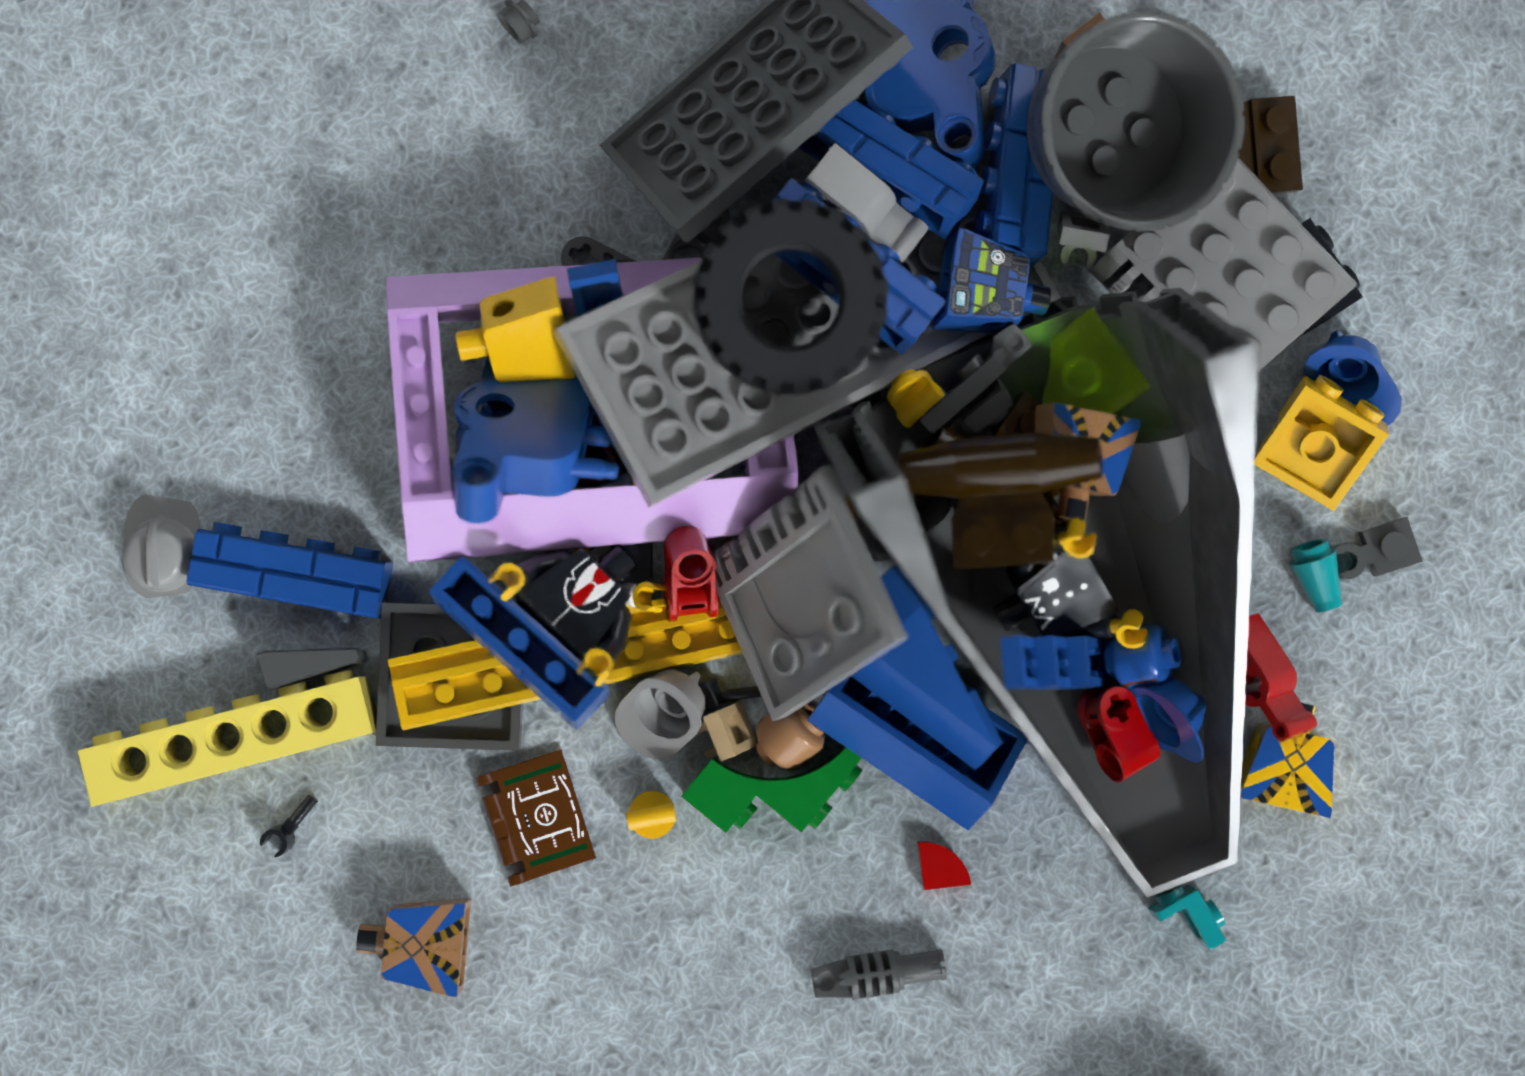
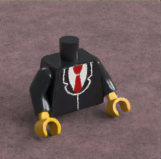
M615 545L598 562L585 550L579 549L573 554L566 550H558L531 556L516 564H502L488 578L489 583H492L494 580H501L507 585L508 589L500 598L503 601H508L520 588H523L517 593L516 604L581 661L576 670L578 674H581L584 668H592L599 675L594 685L601 686L612 670L613 664L626 648L632 619L630 610L626 606L630 594L619 582L635 567V563L630 556Z

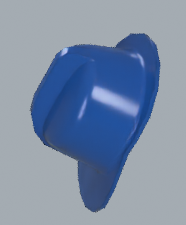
M1339 330L1331 333L1329 340L1321 348L1311 353L1303 365V377L1305 375L1315 381L1319 375L1325 376L1343 389L1340 396L1355 405H1357L1360 399H1363L1378 407L1385 414L1382 421L1387 423V426L1395 421L1401 411L1402 398L1397 385L1384 368L1376 346L1365 338L1356 335H1343Z
M1170 678L1161 685L1137 686L1128 689L1135 696L1141 713L1161 749L1173 752L1196 763L1203 759L1204 750L1197 734L1203 726L1207 706L1202 695L1193 692L1184 683L1174 678Z

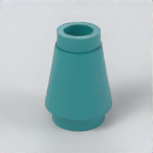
M1316 539L1293 547L1290 550L1292 560L1289 564L1308 599L1313 604L1315 612H1326L1340 607L1343 602L1341 599L1336 549L1330 548L1327 539Z

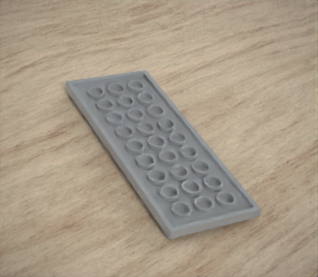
M964 136L952 142L950 148H964L969 144L971 137ZM983 159L973 168L980 178L986 166ZM979 193L975 206L965 219L961 221L958 228L971 232L975 231L977 217L980 211L985 209L986 195ZM927 230L901 265L914 276L916 274L926 276L938 288L943 248L947 240ZM773 253L764 257L753 267L743 288V308L752 328L764 339L782 346H799L817 339L831 325L838 308V304ZM702 260L559 326L554 332L556 339L648 508L884 390L903 371L914 369L915 371L922 370L994 334L932 329L933 318L919 338L903 355L879 338L874 350L869 353L861 363L862 365L854 373L840 380L836 385L804 395L794 396L791 394L777 395L767 393L755 387H749L737 380L735 376L721 367L714 359L715 357L707 345L704 344L699 333L700 330L693 307L695 290L693 285L696 270L698 271ZM1038 261L1034 266H1029L1028 283L1050 287V304L1059 300L1061 297L1041 261ZM1024 312L1022 319L1032 313Z

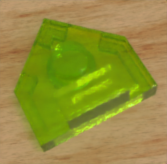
M1092 307L1052 338L1049 357L1051 358L1042 404L1059 403L1115 415L1152 387L1141 372L1139 365L1115 333L1108 328Z

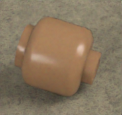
M809 702L788 717L772 721L768 713L758 722L756 734L759 743L756 744V749L766 764L771 767L778 765L782 769L793 771L803 766L823 750L826 743L825 732L807 721L816 708Z

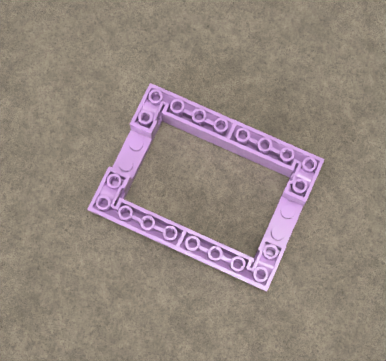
M702 258L616 263L623 296L702 260ZM582 265L386 277L387 317L401 499L408 563L459 559L462 556L472 558L665 542L670 532L682 526H693L700 529L706 538L739 536L738 534L750 525L753 520L774 504L779 503L788 494L797 496L795 494L798 488V468L794 435L741 461L740 467L741 470H746V477L704 480L651 508H648L637 486L631 485L571 490L567 494L557 497L523 494L504 495L497 517L482 524L464 522L455 513L454 499L452 497L438 323L481 320L480 302L484 298L553 276L556 277L563 314H577L568 281L567 268Z

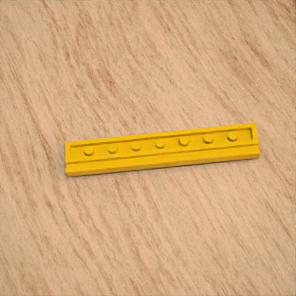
M719 597L717 617H708L706 613L678 616L677 621L668 622L663 598L651 601L653 606L663 608L661 613L642 611L637 607L627 606L632 619L626 648L613 664V668L604 683H615L654 674L664 669H676L742 654L741 647ZM476 640L387 660L402 730L540 700L534 692L489 653L488 647L484 648ZM589 668L594 674H596L599 677L598 673L594 669Z

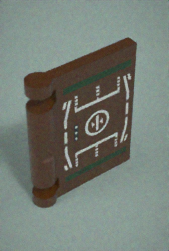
M562 749L475 777L478 787L497 781L501 791L485 796L482 800L503 866L523 860L526 871L507 877L510 887L596 858Z

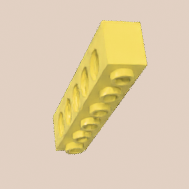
M352 669L324 676L325 686L310 690L307 689L306 682L296 683L278 688L279 698L261 702L260 694L232 700L233 710L215 714L214 707L210 706L184 713L186 722L169 726L167 718L138 725L140 734L123 738L121 730L92 737L93 747L78 750L91 807L375 733L377 713L368 677L360 676L354 678ZM320 698L326 699L333 708V716L326 725L318 723L313 716V706ZM274 710L280 712L286 720V729L280 737L272 735L267 728L268 716ZM227 723L233 724L239 731V742L233 749L226 747L221 739V731ZM181 735L186 736L193 746L192 755L187 761L180 759L175 751V743ZM135 747L140 749L146 758V765L141 773L134 771L129 763L130 753Z

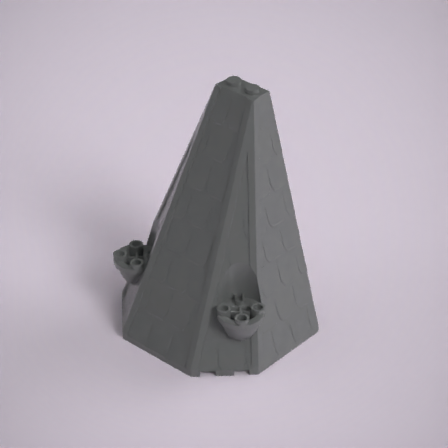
M1181 288L1163 289L1160 292V297L1147 302L1138 301L1135 291L1102 294L1099 297L1101 305L1097 306L1095 304L1079 306L1076 296L1061 297L1059 300L1049 304L1045 315L1032 313L1016 325L1033 346L1007 367L1006 371L998 378L1007 387L1012 401L1018 393L1027 392L1041 404L1059 403L1141 420L1140 429L1117 494L1115 496H1089L1086 520L1084 521L1086 523L1084 532L1087 535L1095 533L1097 538L1094 550L1088 557L1120 612L1116 613L1119 619H1122L1124 613L1128 610H1138L1143 616L1141 625L1158 624L1164 627L1170 639L1175 638L1178 641L1181 649V664L1178 668H1174L1172 678L1181 681L1193 692L1202 695L1207 705L1203 726L1197 733L1204 750L1203 759L1198 763L1160 748L1161 755L1158 760L1122 782H1114L1107 777L1099 766L1092 744L1077 717L1076 706L1078 699L1086 690L1090 689H1005L1000 637L1021 635L1035 638L1043 637L1032 618L1008 632L998 619L993 606L1017 593L1005 571L1008 566L971 569L954 568L951 518L960 499L909 494L904 476L897 467L898 455L922 448L933 432L930 433L919 420L910 428L904 426L899 421L896 410L887 400V394L891 386L844 409V415L840 419L832 421L831 418H825L814 427L820 446L830 459L847 492L856 506L855 523L872 559L876 562H882L895 558L911 582L929 603L935 615L968 656L976 670L1003 703L1010 716L1037 749L1048 767L1075 800L1079 809L1147 898L1158 893L1169 892L1176 886L1202 876L1213 875L1223 868L1236 864L1240 822L1239 806L1243 753L1242 734L1248 629L1247 609L1250 575L1249 557L1253 503L1252 482L1258 354L1254 341ZM994 334L922 370L927 371L936 384L942 386L945 391H948L961 379L956 372L976 354H979L982 359L990 354L992 336ZM985 426L976 434L971 430L965 437L993 436L992 431L995 426L989 428ZM1060 494L1054 497L1057 502L1059 501ZM1093 637L1108 640V642L1112 640V638ZM1112 679V687H1122L1116 679ZM1122 700L1116 701L1117 704H1124ZM1094 714V715H1090V717H1091V718H1098V715H1097V714Z

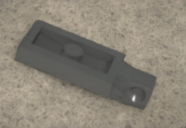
M1014 323L992 336L990 354L984 359L979 354H976L956 372L961 379L948 391H945L940 386L944 392V397L928 410L919 421L930 433H935L1003 374L1007 367L1033 346L1032 343Z

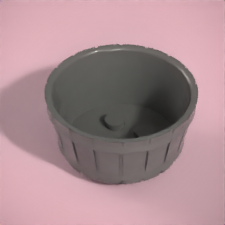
M1133 11L1123 13L1121 16L1118 14L1107 18L1084 31L1069 43L1045 70L1035 87L1027 117V137L1034 165L1042 180L1058 198L1094 221L1129 231L1131 229L1134 231H1155L1165 229V226L1172 227L1198 214V210H1203L1215 199L1223 189V183H1227L1240 155L1238 150L1242 147L1245 116L1242 114V111L1245 110L1239 81L1234 77L1236 73L1227 56L1220 47L1217 48L1215 46L1216 42L1194 24L1189 25L1185 19L1163 12L1154 14V11Z

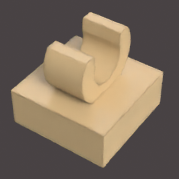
M741 701L703 716L704 722L701 723L697 733L709 732L714 747L704 751V755L707 758L719 756L720 761L737 756L755 747L758 743Z

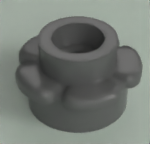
M505 0L506 7L497 13L501 25L519 44H522L530 36L532 39L538 35L535 26L540 23V20L534 10L524 0L517 4L512 0Z

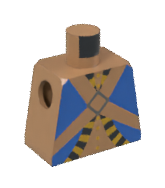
M1059 403L1036 405L1035 433L1099 437L1101 441L1103 478L1059 488L1061 490L1056 517L1068 520L1080 518L1085 521L1090 495L1115 496L1117 494L1140 429L1141 420Z
M459 898L395 904L387 910L385 926L360 924L356 941L357 953L383 955L381 978L446 996L457 997L464 989L471 899Z

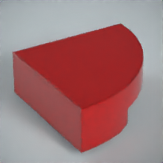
M917 841L923 890L971 885L969 873L955 853L935 842Z

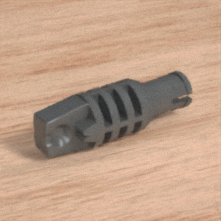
M940 948L935 951L900 956L898 951L894 952L892 949L846 956L845 959L811 969L815 997L852 998V1000L900 993V990H904V985L940 979L941 981L946 980V966L925 968L926 964L944 962L943 951Z

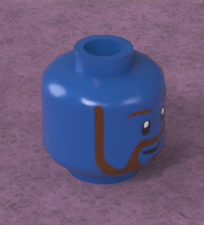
M1158 624L1141 625L1139 629H1147L1148 634L1140 648L1130 649L1124 647L1118 642L1116 637L1107 642L1104 658L1109 676L1112 679H1116L1126 689L1137 686L1161 685L1172 678L1174 668H1178L1181 664V649L1175 638L1170 639L1164 627Z

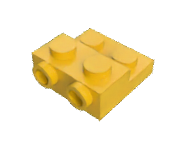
M1304 375L1279 411L1277 422L1254 453V465L1334 511L1388 437L1387 423L1382 421L1385 414L1372 403L1360 399L1357 405L1340 396L1343 389L1331 379L1319 375L1314 381Z

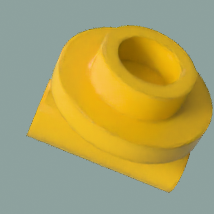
M914 369L903 371L892 380L890 384L891 389L887 394V400L896 410L897 418L908 428L944 397L943 390L932 380L927 371H915Z
M655 790L639 794L631 803L629 811H626L629 830H634L640 836L649 839L660 838L666 835L674 826L675 821H677L676 808L671 798L663 792Z

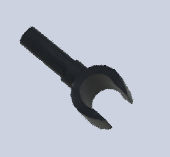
M716 678L699 685L705 696V709L713 708L726 702H732L733 700L762 697L757 686L733 688L721 692Z
M309 794L283 824L276 825L262 834L260 846L267 843L274 834L282 840V848L274 857H279L290 850L295 843L294 832L318 801Z

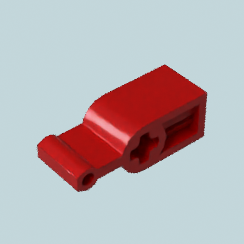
M1256 613L1247 616L1244 704L1249 707L1259 706L1272 725L1274 737L1281 743L1310 732L1317 726V721L1313 713L1306 711L1294 692L1297 684V673L1293 664L1260 614Z

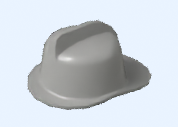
M144 494L134 502L127 512L124 526V569L127 580L135 592L146 599L184 594L192 588V586L187 585L186 581L190 560L193 556L192 549L195 533L200 529L198 512L191 502Z
M664 669L651 677L641 680L620 701L615 710V725L619 736L639 754L648 758L667 759L676 754L698 733L701 727V716L706 706L705 696L698 685L701 675L695 672L688 676L676 669Z

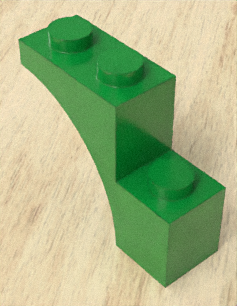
M843 745L830 759L807 772L787 777L767 778L739 772L712 757L681 797L722 831L727 833L732 825L740 830L758 808L752 803L757 796L802 833L808 824L816 829L832 809V806L827 801L838 787L846 792L863 771L857 765L862 758Z

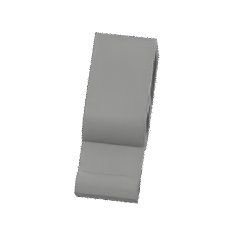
M834 143L804 181V183L812 185L821 193L824 199L823 203L830 209L834 208L854 218L868 235L867 238L875 245L884 244L893 249L900 258V265L929 229L924 221L912 216L896 203L895 194L881 179L836 143Z

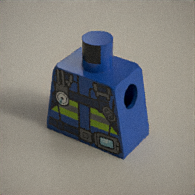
M958 228L944 243L938 295L946 301L934 316L932 329L939 331L997 333L1013 323L1017 325L1021 322L1024 312L1045 315L1050 304L1051 289L1050 287L1028 283L1030 258L1027 254L969 230Z

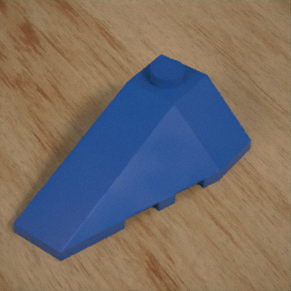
M897 564L880 578L908 639L851 676L973 769H977L983 765L1003 742L976 690L963 684L953 664L954 661L959 659L953 645H943L931 620L937 617L933 609L899 564Z

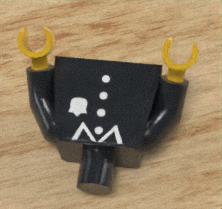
M1074 518L1069 523L1065 521L1055 528L1057 563L1017 565L1006 568L1005 571L1017 593L993 606V609L1007 632L1032 618L1043 637H1116L1121 645L1130 649L1140 648L1144 644L1148 631L1144 628L1139 629L1143 621L1142 614L1138 610L1132 609L1126 611L1122 619H1119L1118 615H1116L1120 610L1088 557L1094 550L1097 535L1095 533L1084 535L1086 523L1082 519Z

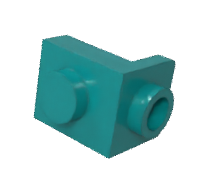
M1189 884L1183 888L1179 885L1169 892L1156 894L1157 903L1148 907L1151 915L1160 922L1182 910L1200 944L1209 950L1227 941L1220 927L1226 925L1221 912L1211 899L1205 902L1198 889Z

